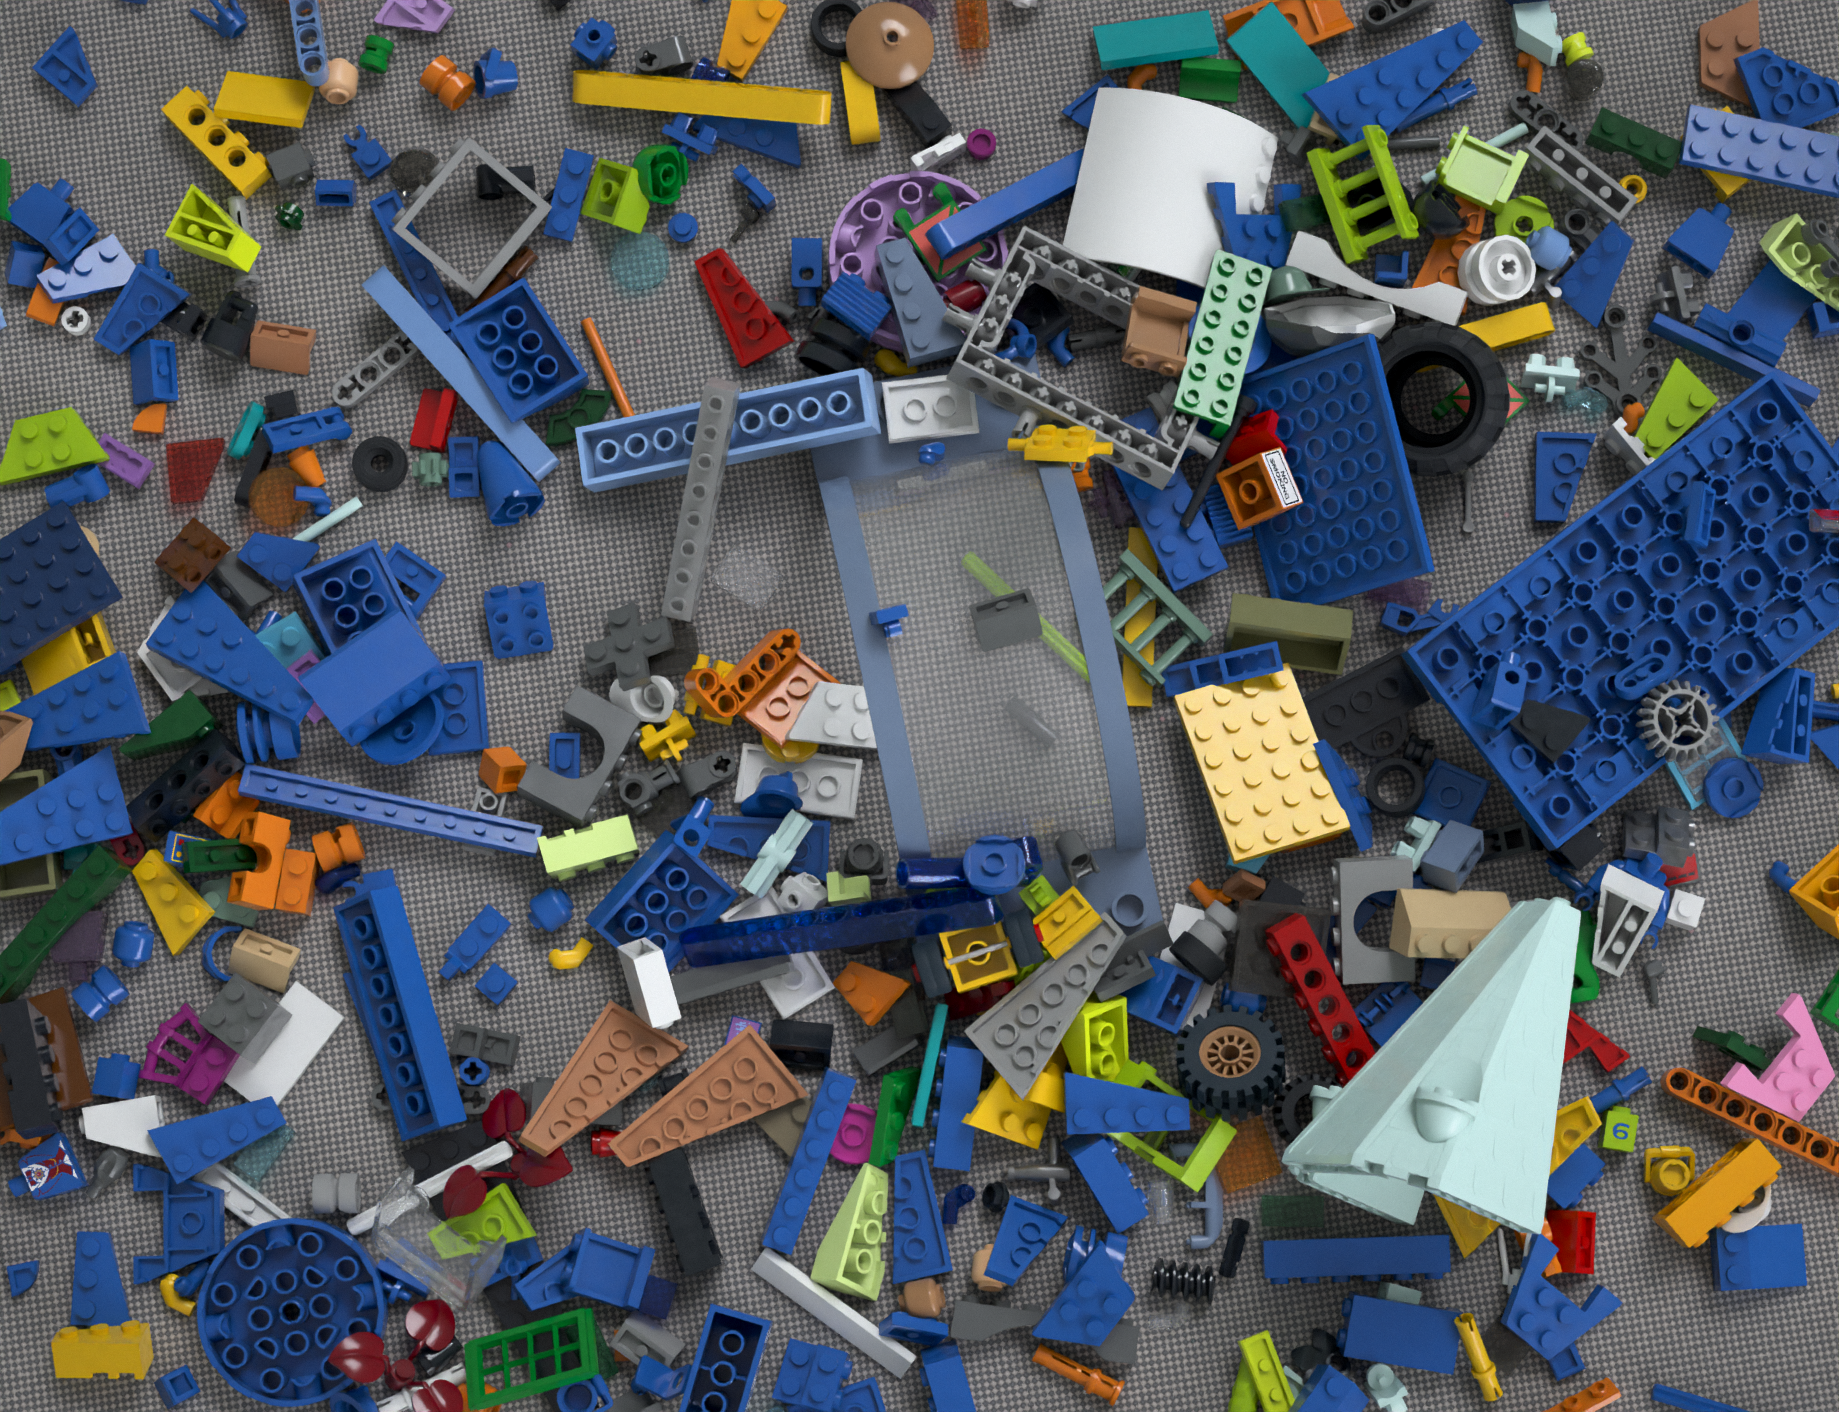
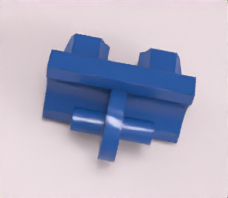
M677 112L671 124L664 125L662 133L683 142V144L680 145L673 141L671 145L677 147V151L683 153L686 160L688 158L697 162L700 156L699 153L691 150L692 147L708 155H715L718 149L715 146L719 129L703 123L697 136L690 134L688 131L694 118L685 113Z
M393 1249L385 1261L380 1259L376 1267L384 1278L396 1283L394 1285L385 1280L382 1285V1289L390 1293L388 1302L394 1305L398 1298L409 1302L412 1294L403 1290V1288L426 1299L430 1293L433 1268L419 1262L412 1275L403 1271L402 1269L408 1260V1256L397 1249Z

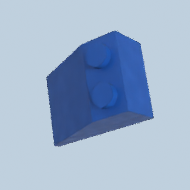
M1802 1224L1754 1226L1752 1229L1740 1233L1727 1232L1722 1228L1709 1230L1714 1291L1807 1286Z

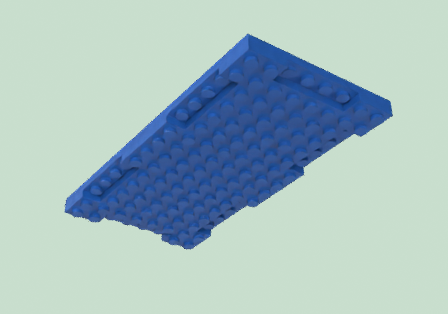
M1772 370L1551 538L1536 552L1454 615L1447 618L1400 654L1437 704L1441 702L1494 771L1515 799L1512 801L1514 806L1548 851L1560 847L1666 763L1665 754L1659 758L1655 757V747L1650 750L1645 749L1646 744L1649 742L1648 738H1639V735L1644 733V728L1637 727L1636 723L1642 721L1643 718L1636 713L1637 710L1644 709L1640 702L1643 698H1649L1648 692L1634 700L1620 698L1616 694L1614 685L1615 676L1620 671L1648 654H1663L1669 659L1671 669L1669 678L1664 682L1669 684L1672 680H1678L1679 684H1681V682L1690 681V688L1696 685L1701 686L1699 695L1710 694L1706 702L1708 705H1717L1711 711V714L1719 716L1720 720L1839 626V520L1822 519L1814 511V509L1839 510V457ZM1693 481H1703L1716 490L1707 549L1696 548L1684 540L1687 524L1685 513L1690 505ZM1505 651H1511L1520 655L1521 659L1518 667L1528 671L1523 701L1530 699L1588 716L1591 719L1556 762L1551 765L1508 725L1497 730L1471 720L1484 676L1488 670L1501 661L1502 653ZM1667 698L1662 705L1665 707L1671 706L1676 709L1683 701L1677 698ZM1693 711V718L1695 722H1697L1696 715ZM1678 716L1674 717V720L1677 721L1675 722V724L1677 725V727H1680V719L1678 718ZM1658 720V724H1659L1660 730H1661V732H1662V731H1663V726H1662L1661 722ZM1680 734L1679 737L1674 738L1672 743L1685 746L1693 738L1690 736L1684 737Z

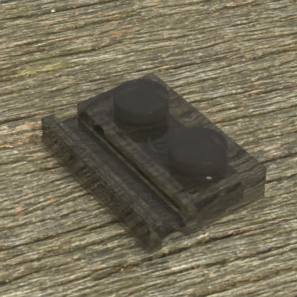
M696 627L672 631L675 648L647 657L651 676L672 677L685 675L691 671L692 665H696L698 654H700Z
M1504 1308L1481 1335V1339L1490 1361L1494 1362L1495 1366L1506 1376H1509L1532 1348L1501 1323Z

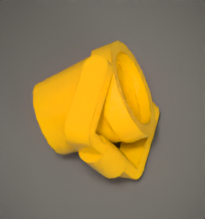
M1672 1145L1646 1149L1644 1152V1182L1650 1183L1654 1191L1660 1195L1670 1197L1680 1194L1686 1189L1689 1181H1694L1695 1154L1692 1148ZM1680 1156H1688V1167L1682 1160L1678 1159ZM1660 1157L1650 1167L1651 1158Z

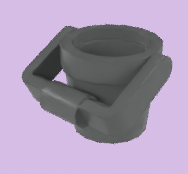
M856 839L850 843L846 852H840L839 873L843 878L867 875L870 879V886L885 885L888 881L889 853H884L883 856V850L872 839ZM844 862L852 874H844ZM883 865V875H875Z

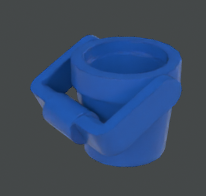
M490 48L483 53L473 66V77L476 82L475 88L481 99L491 98L494 95L517 89L518 77L513 61H500L502 51L496 48Z
M601 1374L594 1375V1378H590V1381L583 1380L560 1387L557 1393L559 1409L562 1412H592L597 1405L598 1396L601 1397L605 1406L595 1412H605L613 1406V1400Z

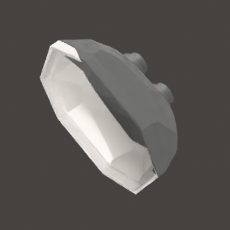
M1349 296L1306 297L1265 308L1264 318L1271 341L1288 354L1299 359L1367 334H1374L1376 343H1381L1390 335L1393 329L1395 311L1390 303Z

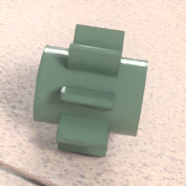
M439 453L419 454V462H412V476H414V479H419L421 486L442 485V477H449V463H447V460H442Z

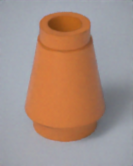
M305 445L287 455L290 461L288 465L307 486L320 487L327 482L314 449L311 450L308 445Z

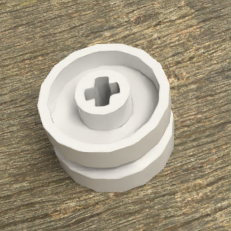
M1502 235L1474 243L1467 248L1459 260L1457 273L1462 290L1469 292L1467 296L1469 299L1479 305L1493 306L1519 299L1526 294L1534 283L1536 266L1535 261L1531 258V251L1525 243L1517 237Z

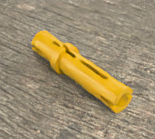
M1460 1314L1462 1322L1459 1317H1456L1454 1323L1457 1326L1471 1362L1472 1376L1478 1380L1484 1400L1488 1402L1498 1399L1495 1392L1498 1397L1503 1395L1495 1375V1364L1488 1357L1473 1314Z

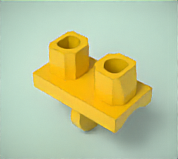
M674 709L670 717L665 720L667 727L657 732L652 724H648L640 729L643 732L640 736L641 742L639 744L649 762L660 756L664 761L673 755L677 762L683 760L679 752L689 747L688 740L697 736L687 716L683 717Z

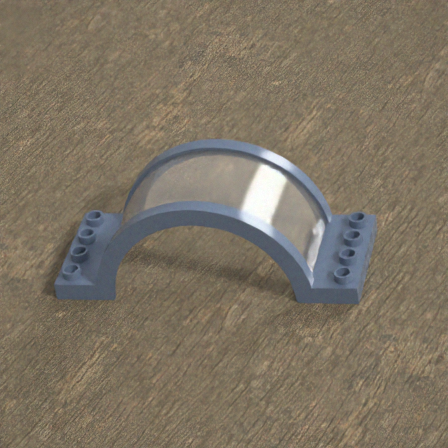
M1036 354L1032 358H1023L1018 355L1010 361L1011 364L1030 374L1032 372L1038 374L1037 377L1041 379ZM952 366L873 382L881 434L810 448L856 648L916 942L920 943L936 938L943 956L946 957L939 936L940 932L999 914L1006 937H1008L1003 920L1004 915L1027 908L1033 920L1035 918L1034 914L1018 895L1021 890L1040 875L1045 877L1059 896L1073 886L1060 864L1061 860L1055 848L1056 840L1068 831H1077L1100 868L1101 872L1089 874L1079 880L1078 885L1075 886L1099 916L1106 912L1127 937L1152 924L1163 921L1146 848V825L1142 790L1120 665L1091 538L1069 462L1024 460V451H1008V439L1013 438L1011 432L1020 417L975 394L979 433L889 444L882 382L948 375ZM1023 431L1019 434L1017 439H1021ZM934 442H942L945 445V457L943 460L935 461L930 466L926 463L924 465L920 464L918 461L920 456L918 450L921 446ZM1029 588L1037 606L1043 634L983 652L970 614L969 605ZM906 604L909 616L898 619L903 634L886 638L883 623L871 624L870 612ZM994 834L1006 836L1021 848L1025 859V871L1022 880L1012 890L997 895L981 893L977 899L944 914H936L926 906L925 892L928 887L963 871L965 851L969 846L971 847L979 838ZM967 880L963 882V890L967 892L973 890V887H971ZM937 893L934 901L937 904H943L946 901V896L943 893ZM1012 948V949H1011V952H1012V955H1013V958H1014V961H1015V964H1016L1017 960H1016V957H1015V954H1014V951H1013V948ZM948 969L951 982H954L951 970Z

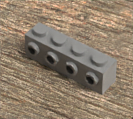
M1545 125L1524 150L1525 153L1529 154L1525 163L1529 170L1534 173L1539 172L1545 176L1552 188L1557 191H1564L1571 197L1570 200L1576 207L1583 210L1587 209L1594 215L1595 221L1604 228L1611 221L1619 225L1638 200V198Z

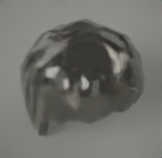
M427 149L402 151L391 161L389 169L391 183L394 185L395 190L410 198L421 184L426 187L433 177L429 174L440 160Z

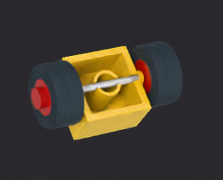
M1023 908L1003 916L1008 937H1006L999 914L940 932L939 936L946 957L943 956L936 938L914 944L912 946V953L915 964L912 965V969L917 983L922 982L926 995L929 998L948 993L953 990L948 969H950L957 991L961 994L1018 975L1019 973L1011 952L1012 948L1020 968L1043 961L1044 955L1040 942L1044 941L1039 923L1033 924L1029 910Z

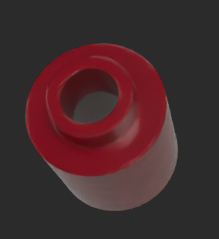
M969 279L942 293V300L947 308L952 303L967 313L981 307L982 302L987 298L981 283L976 280L970 281Z

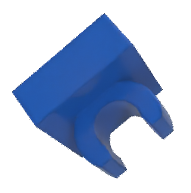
M906 604L895 605L869 613L872 625L883 623L886 638L903 634L898 619L909 616Z

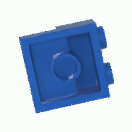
M790 1338L772 1398L815 1412H834V1409L839 1410L844 1396V1392L840 1391L843 1379H849L853 1362L849 1361V1354L820 1344L817 1346Z

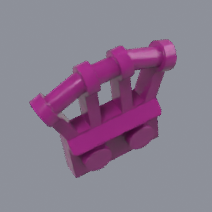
M185 1003L180 1007L181 1011L165 1023H160L157 1028L159 1032L153 1042L149 1041L146 1045L145 1063L143 1070L139 1071L138 1078L175 1085L203 1104L209 1105L240 1055L223 1041L210 1034L198 1022L200 1018L188 1003ZM189 1020L200 1035L201 1040L196 1044L177 1032L176 1029ZM170 1037L193 1051L187 1062L182 1061L163 1048ZM159 1056L181 1069L177 1077L155 1073Z

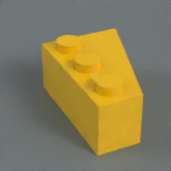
M137 1320L126 1321L120 1326L110 1327L106 1323L91 1326L90 1329L80 1330L74 1326L65 1327L56 1332L51 1342L56 1378H92L94 1373H108V1379H118L120 1377L119 1373H134L135 1379H144L154 1358L149 1323H140Z

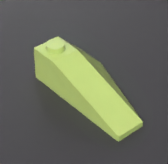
M1797 213L1773 224L1759 242L1764 252L1784 275L1839 312V277L1828 279L1822 274L1820 269L1821 263L1834 257L1821 243L1816 246H1810L1805 242L1801 234V227L1806 223Z
M869 1163L863 1164L818 1249L810 1277L811 1280L830 1290L877 1301L885 1272V1261H881V1242H886V1232H882V1215L887 1212L888 1174Z

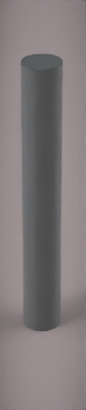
M1440 137L1388 138L1387 147L1388 150L1439 148Z

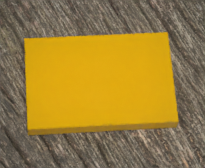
M227 71L214 106V117L302 128L315 92V86H311L306 81Z

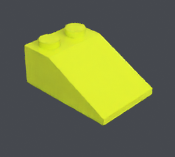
M1095 991L1091 992L1061 1040L1073 1074L1108 1082L1114 1081L1127 1059H1129L1126 997L1117 994L1100 1002Z

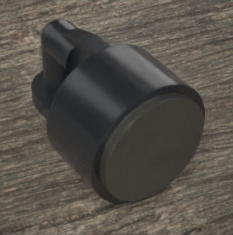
M235 290L229 291L216 317L211 318L200 340L202 346L210 352L230 361H241L250 343V335L254 330L256 314L258 312L257 304L243 299L240 292ZM240 311L242 314L236 326H234L232 322L237 312Z

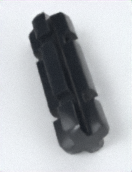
M1241 1218L1233 1220L1231 1227L1233 1232L1228 1237L1223 1255L1225 1260L1224 1263L1221 1262L1219 1275L1230 1279L1235 1277L1238 1268L1236 1263L1241 1258L1246 1240L1244 1235L1248 1233L1250 1226L1249 1221Z

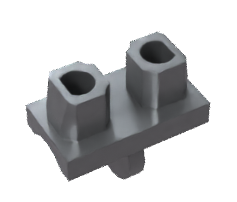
M1674 266L1656 276L1658 282L1654 284L1656 294L1648 298L1651 305L1659 304L1660 312L1665 313V316L1682 323L1699 314L1700 308L1696 299H1686L1685 291L1692 288L1694 283L1691 272L1680 271L1679 266Z

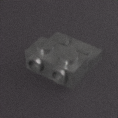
M1658 806L1656 815L1626 809L1623 816V856L1643 860L1648 853H1654L1662 859L1663 864L1683 868L1687 856L1692 857L1694 852L1695 839L1691 837L1694 832L1695 820L1689 819L1688 811L1673 807Z

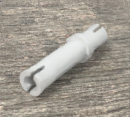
M461 1362L424 1381L430 1386L435 1380L443 1379L457 1386L467 1382L466 1369ZM406 1386L401 1388V1392L377 1402V1406L380 1407L379 1411L402 1412L409 1408L413 1410L411 1403L412 1395L417 1390L423 1388L412 1387L410 1390Z

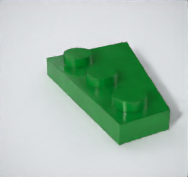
M910 1066L883 1076L869 1164L881 1167L892 1163L897 1156L901 1135L922 1069Z

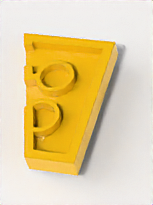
M156 848L150 849L132 872L172 955L177 956L181 954L215 911L171 864L164 861V856Z

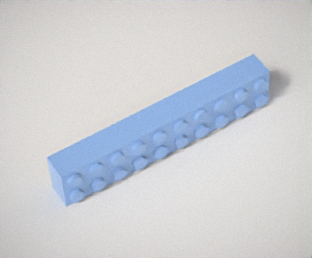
M864 368L739 393L726 465L881 434L872 375ZM701 402L575 428L583 486L595 493L687 474Z

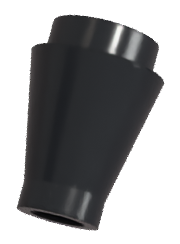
M454 1335L451 1342L444 1349L433 1351L426 1346L420 1350L421 1353L415 1358L430 1377L434 1373L439 1374L450 1360L463 1349V1346Z

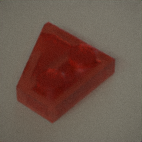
M223 437L166 444L170 497L173 505L204 500L226 444Z

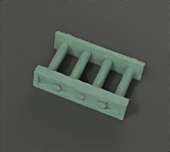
M1127 549L1119 556L1117 561L1120 565L1118 568L1119 572L1102 587L1105 601L1127 580L1131 581L1134 579L1141 588L1139 589L1140 593L1110 621L1115 645L1141 670L1139 673L1141 678L1149 686L1152 687L1155 684L1160 689L1166 681L1160 674L1191 644L1195 645L1198 643L1203 647L1213 634ZM1155 600L1163 608L1161 610L1162 614L1129 644L1117 631L1148 601L1153 602ZM1176 621L1184 629L1182 631L1183 636L1151 666L1139 652L1170 622L1174 623Z

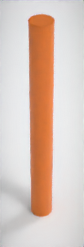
M592 318L582 320L580 323L623 418L634 416L635 413Z

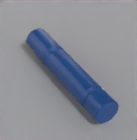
M1548 857L1544 861L1551 866L1548 872L1557 877L1559 881L1575 893L1587 889L1585 884L1568 871L1563 870L1551 858ZM1594 893L1593 896H1592L1593 903L1596 901V900L1594 899V897H1595V895H1596L1595 893ZM1586 896L1581 897V898H1584V900L1588 902V897H1586Z

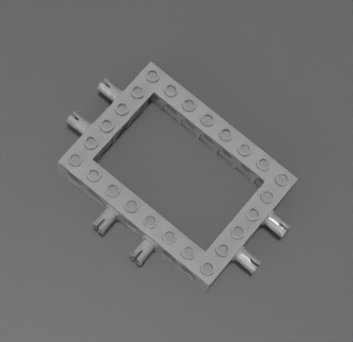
M1023 226L1001 269L995 270L975 258L972 259L965 276L987 286V290L990 292L979 314H975V316L952 303L949 304L942 321L966 332L967 338L946 379L1019 416L1020 418L1011 432L1013 438H1018L1022 431L1021 439L1031 437L1036 425H1055L1057 429L1084 426L1087 427V430H1096V442H1113V454H1094L1095 456L1160 490L1164 489L1173 476L1187 447L1209 459L1213 458L1220 442L1196 431L1197 428L1195 426L1199 417L1173 408L1177 388L1154 437L1146 434V430L1142 428L1138 430L1119 420V416L1115 414L1111 416L1092 406V402L1088 400L1084 402L1065 392V388L1061 386L1057 388L1038 378V374L1034 372L1030 374L1011 364V360L1007 358L1003 360L993 354L1030 280L1124 329L1127 326L1130 302L1140 285L1026 226ZM1189 331L1187 335L1184 357H1186L1188 347L1190 344ZM1069 462L1070 468L1074 462ZM1077 462L1074 470H1084L1086 462Z

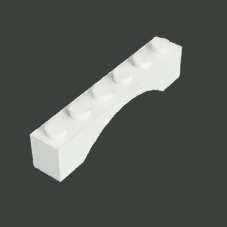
M1302 231L1297 232L1286 265L1302 270L1307 278L1309 273L1320 277L1318 282L1334 289L1337 284L1348 287L1346 293L1363 299L1364 295L1367 294L1375 297V301L1403 307V314L1420 319L1422 314L1432 318L1431 322H1442L1454 326L1457 325L1469 293L1442 282L1412 289H1397L1375 284L1350 269L1336 254L1329 241Z

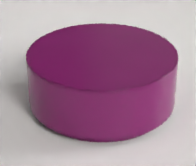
M976 129L967 138V150L975 159H988L996 150V138L987 129Z

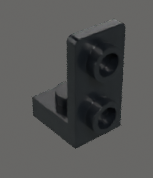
M183 302L160 322L193 342L209 317L201 308L193 303L189 305Z

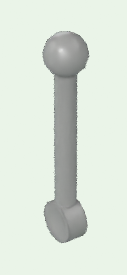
M1465 471L1462 474V479L1465 481V522L1462 525V530L1468 534L1474 530V524L1471 522V482L1474 479V475L1470 471Z

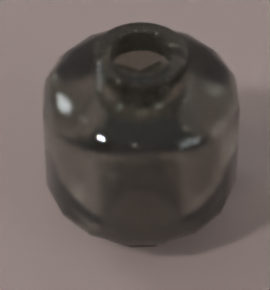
M1587 58L1574 61L1569 65L1563 77L1565 92L1570 98L1577 101L1592 99L1598 94L1604 82V73L1601 66L1596 61Z

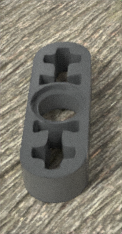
M1520 90L1513 94L1508 108L1510 114L1520 123L1524 122L1527 128L1537 135L1541 130L1538 126V119L1542 116H1548L1554 122V127L1551 131L1556 133L1559 126L1563 128L1560 132L1562 136L1559 134L1557 136L1564 141V138L1574 137L1573 144L1575 147L1573 145L1570 146L1576 151L1580 150L1583 144V135L1576 127L1532 92ZM1524 99L1529 102L1527 105L1528 109L1523 108L1520 111L1517 108L1519 103L1516 100L1522 102ZM1538 108L1539 111L1535 114L1533 120H1530L1529 117L1532 114L1530 111L1534 113L1535 109Z

